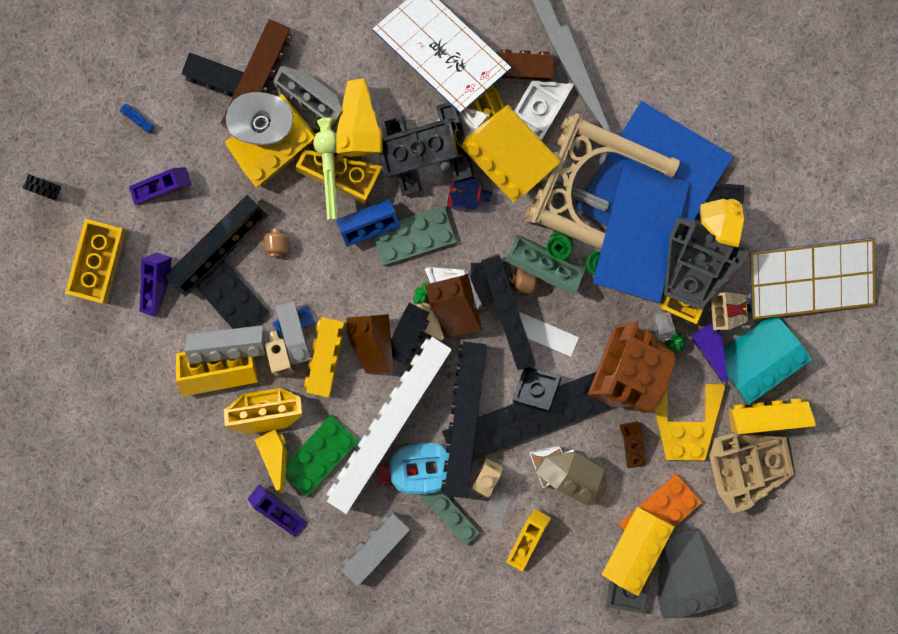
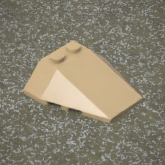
M730 433L717 437L714 440L710 461L719 496L731 513L751 508L755 505L756 501L767 496L769 491L777 488L794 475L786 437Z

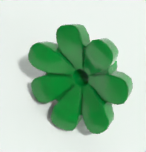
M424 282L421 288L417 287L414 292L417 293L413 296L415 304L429 302L425 285L429 284V282Z

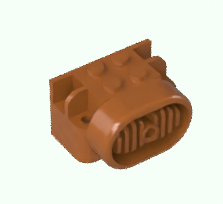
M637 321L614 325L588 395L614 408L632 407L642 413H649L659 405L665 395L675 368V354L672 350L658 344L650 331L639 329Z

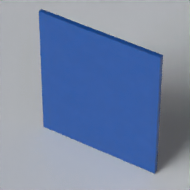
M643 101L640 102L620 134L621 137L666 157L680 160L678 169L672 178L690 183L681 218L695 219L700 211V205L705 203L733 157L732 154L724 151ZM609 152L585 191L608 201L607 211H601L581 201L578 202L575 208L607 227L623 163L659 174L662 173L619 154Z

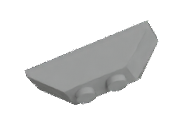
M285 66L280 67L273 80L278 96L284 94L312 129L320 128L317 120L321 118H333L331 127H334L343 111L337 95L305 72Z

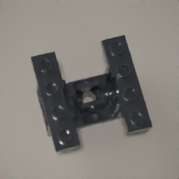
M449 102L436 106L440 121L407 130L404 116L384 121L388 135L382 138V153H380L385 177H398L402 196L422 191L417 169L440 162H450L454 181L474 177L470 156L461 148L465 135L460 114ZM418 145H421L420 153L417 152Z

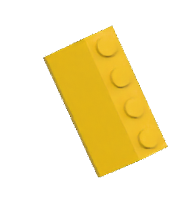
M185 352L177 353L176 382L182 397L258 383L255 357L189 364Z
M802 398L790 399L791 402L783 403V400H774L769 405H764V402L752 403L753 406L745 407V404L733 405L734 408L728 409L731 432L736 434L815 426V420L809 402L802 401Z
M636 507L601 575L639 596L674 526Z

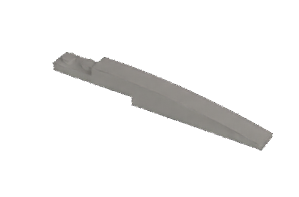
M531 0V4L548 42L570 83L574 84L573 88L597 125L610 131L568 25L560 27L549 0Z

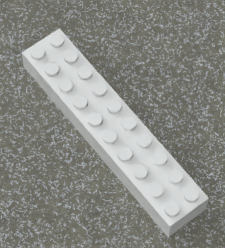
M431 337V339L426 338L420 347L423 349L421 355H415L410 363L413 366L410 372L406 370L400 381L403 383L399 388L395 386L389 396L392 400L389 404L385 402L379 411V414H381L380 419H374L368 429L371 433L369 436H363L358 444L360 450L358 453L356 451L353 452L347 461L350 464L349 467L342 469L337 477L340 481L337 485L333 483L326 494L329 497L327 502L345 514L349 511L452 350L434 337Z

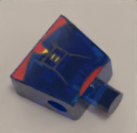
M452 175L447 208L478 209L479 201L491 202L492 191L481 189L482 180L470 177L454 181Z

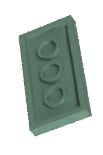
M445 206L398 220L400 227L374 236L383 266L456 243Z
M520 235L516 236L505 259L511 265L573 296L585 272V268L567 259H553L547 253V249Z

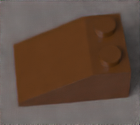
M468 274L425 285L430 306L446 338L483 330Z
M389 314L347 318L348 338L365 373L394 372Z

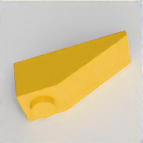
M273 430L254 440L276 491L283 494L285 493L287 460L285 444H287L283 433L280 434Z
M536 509L533 510L506 563L522 572L524 571L551 517Z

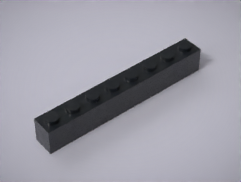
M463 341V346H459L458 357L461 358V364L456 367V376L459 377L458 384H454L453 395H456V403H452L451 414L454 415L453 422L449 423L448 433L452 435L451 441H447L446 453H449L448 461L445 460L443 472H447L446 480H442L441 491L444 492V496L468 499L487 349L486 344Z

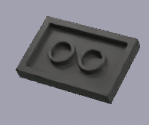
M652 571L639 596L610 580L605 606L644 614Z

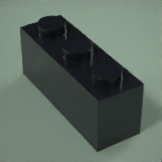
M189 52L181 74L186 77L185 81L192 84L197 82L203 83L204 88L214 91L215 88L222 91L221 94L232 98L244 72Z
M410 302L408 303L391 338L392 359L402 364H405L407 358L412 359L416 351L413 346L414 344L419 345L423 336L420 332L421 330L425 332L430 322L427 320L430 312Z

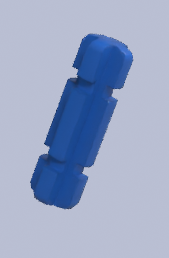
M124 104L121 107L120 112L128 116L131 121L142 127L145 132H152L155 126L150 121H147L137 111L132 110L133 108L128 104Z

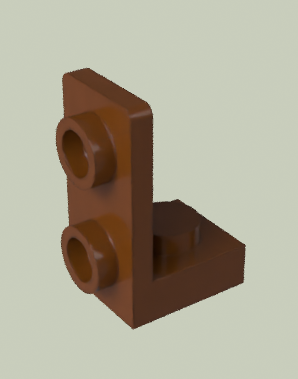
M639 422L620 424L627 468L646 465L643 433Z

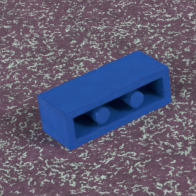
M390 199L336 219L346 247L400 227Z

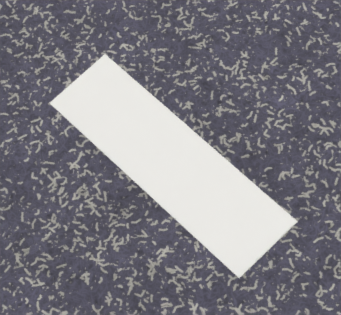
M519 312L528 339L571 357L579 337Z

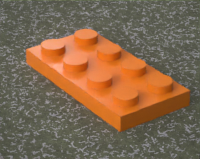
M675 473L638 507L675 527L702 502ZM634 511L619 523L623 530H625Z

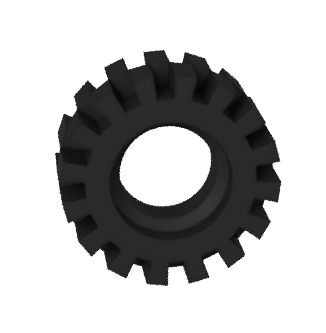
M28 174L23 189L56 201L61 186Z

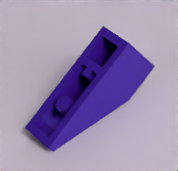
M181 167L169 169L129 186L136 205L182 190L192 184L187 168Z
M156 252L142 258L139 312L153 317L157 316L169 282L165 274L171 270V257Z
M710 323L693 334L692 341L723 385L726 386L728 385V375L721 338L723 334L720 330H713V325Z
M260 484L247 498L255 510L294 537L307 523L305 519Z

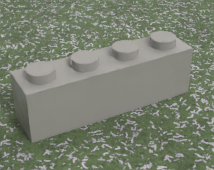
M263 326L187 334L185 353L189 364L264 356L266 353V336Z
M394 512L391 515L387 513L380 521L382 525L378 529L374 527L367 535L369 539L365 543L361 542L354 549L356 553L352 558L348 556L341 563L343 566L341 572L356 586L363 582L410 530V527Z

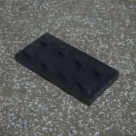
M224 260L196 286L232 329L253 327L269 313L266 307Z

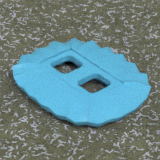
M419 443L397 449L389 462L391 482L395 485L396 489L404 494L426 495L441 491L442 480H446L447 472H443L444 462L449 459L446 447L435 443ZM427 462H436L437 473L427 474L425 464ZM408 464H417L418 475L408 476L406 466Z

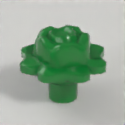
M676 332L672 338H666L665 345L670 346L674 354L677 355L679 351L686 347V340L682 337V333Z

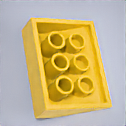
M281 94L279 97L287 102L291 108L293 125L289 135L283 141L272 145H254L237 140L232 136L225 142L241 169L255 187L265 185L303 153L304 149L309 148L313 144L316 135L284 94Z
M509 105L505 106L471 132L461 146L513 203L530 191L560 163V160Z

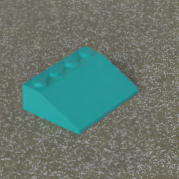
M779 317L765 318L724 348L728 380L746 404L752 403L812 360L802 344Z

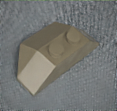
M575 452L561 453L553 456L547 455L535 470V473L553 488L587 506L595 505L606 490L605 469Z

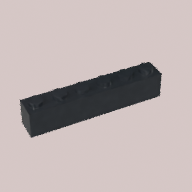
M246 195L165 274V277L186 297L268 215Z
M500 253L481 259L517 370L536 365Z

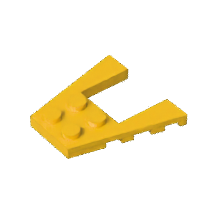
M705 384V422L668 421L667 387L663 399L654 409L666 460L705 461L725 389L723 384Z

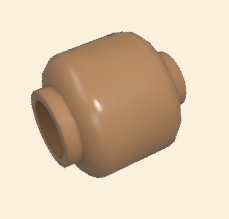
M271 229V233L264 235V252L268 253V256L283 257V254H286L289 250V236L283 234V230Z
M517 268L514 273H511L509 283L512 284L515 292L531 294L538 288L539 278Z

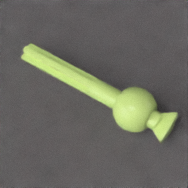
M333 118L317 120L320 132L315 135L313 141L315 150L322 154L327 220L338 219L334 175V153L337 152V133L331 131Z

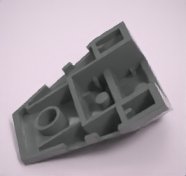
M678 217L669 238L664 295L701 309L717 293V290L730 279L732 274L737 269L739 270L751 247L741 240L738 247L719 243L715 239L716 236L711 234L701 222Z
M699 529L668 538L660 554L658 602L663 618L685 617L719 608L737 598L732 579Z

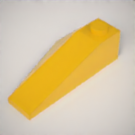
M364 78L347 81L342 105L343 111L340 115L337 129V153L347 157L382 153V131L378 127L377 115L373 111L372 98Z

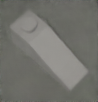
M295 301L276 305L291 364L310 360V351Z

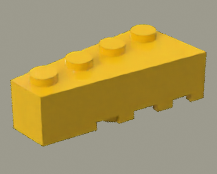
M304 149L296 165V172L325 185L322 154ZM334 157L336 191L366 204L381 174L382 166Z
M321 317V320L318 321L316 329L318 336L317 339H314L312 347L314 356L310 358L308 369H311L309 377L306 376L304 388H307L306 393L330 397L346 322Z

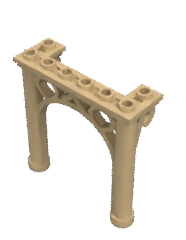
M575 113L565 118L561 126L563 132L557 143L559 148L557 153H553L560 160V163L542 179L545 182L542 189L539 188L535 195L537 201L531 207L528 206L524 217H526V223L542 224L601 250L605 233L584 224L576 215L572 205L571 189L573 180L583 163L598 153L612 152L672 178L678 169L680 160L666 157L582 120L579 114ZM589 140L596 142L600 145H603L605 147L598 148L592 151L591 143ZM577 141H582L586 145V154L582 157H576L573 153V148ZM567 153L570 159L578 161L576 164L572 163L568 168H562ZM558 175L562 178V186L565 187V190L561 188L552 190ZM556 193L563 194L566 204L560 209H555L551 205L553 196ZM567 209L572 220L562 217L558 213H562Z

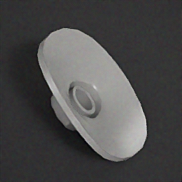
M250 92L233 100L228 107L226 124L231 135L237 140L254 145H272L283 141L289 135L293 125V113L288 103L280 97L268 93Z

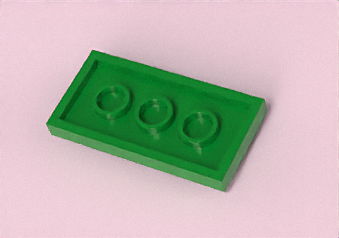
M330 415L286 462L285 478L307 497L359 440Z

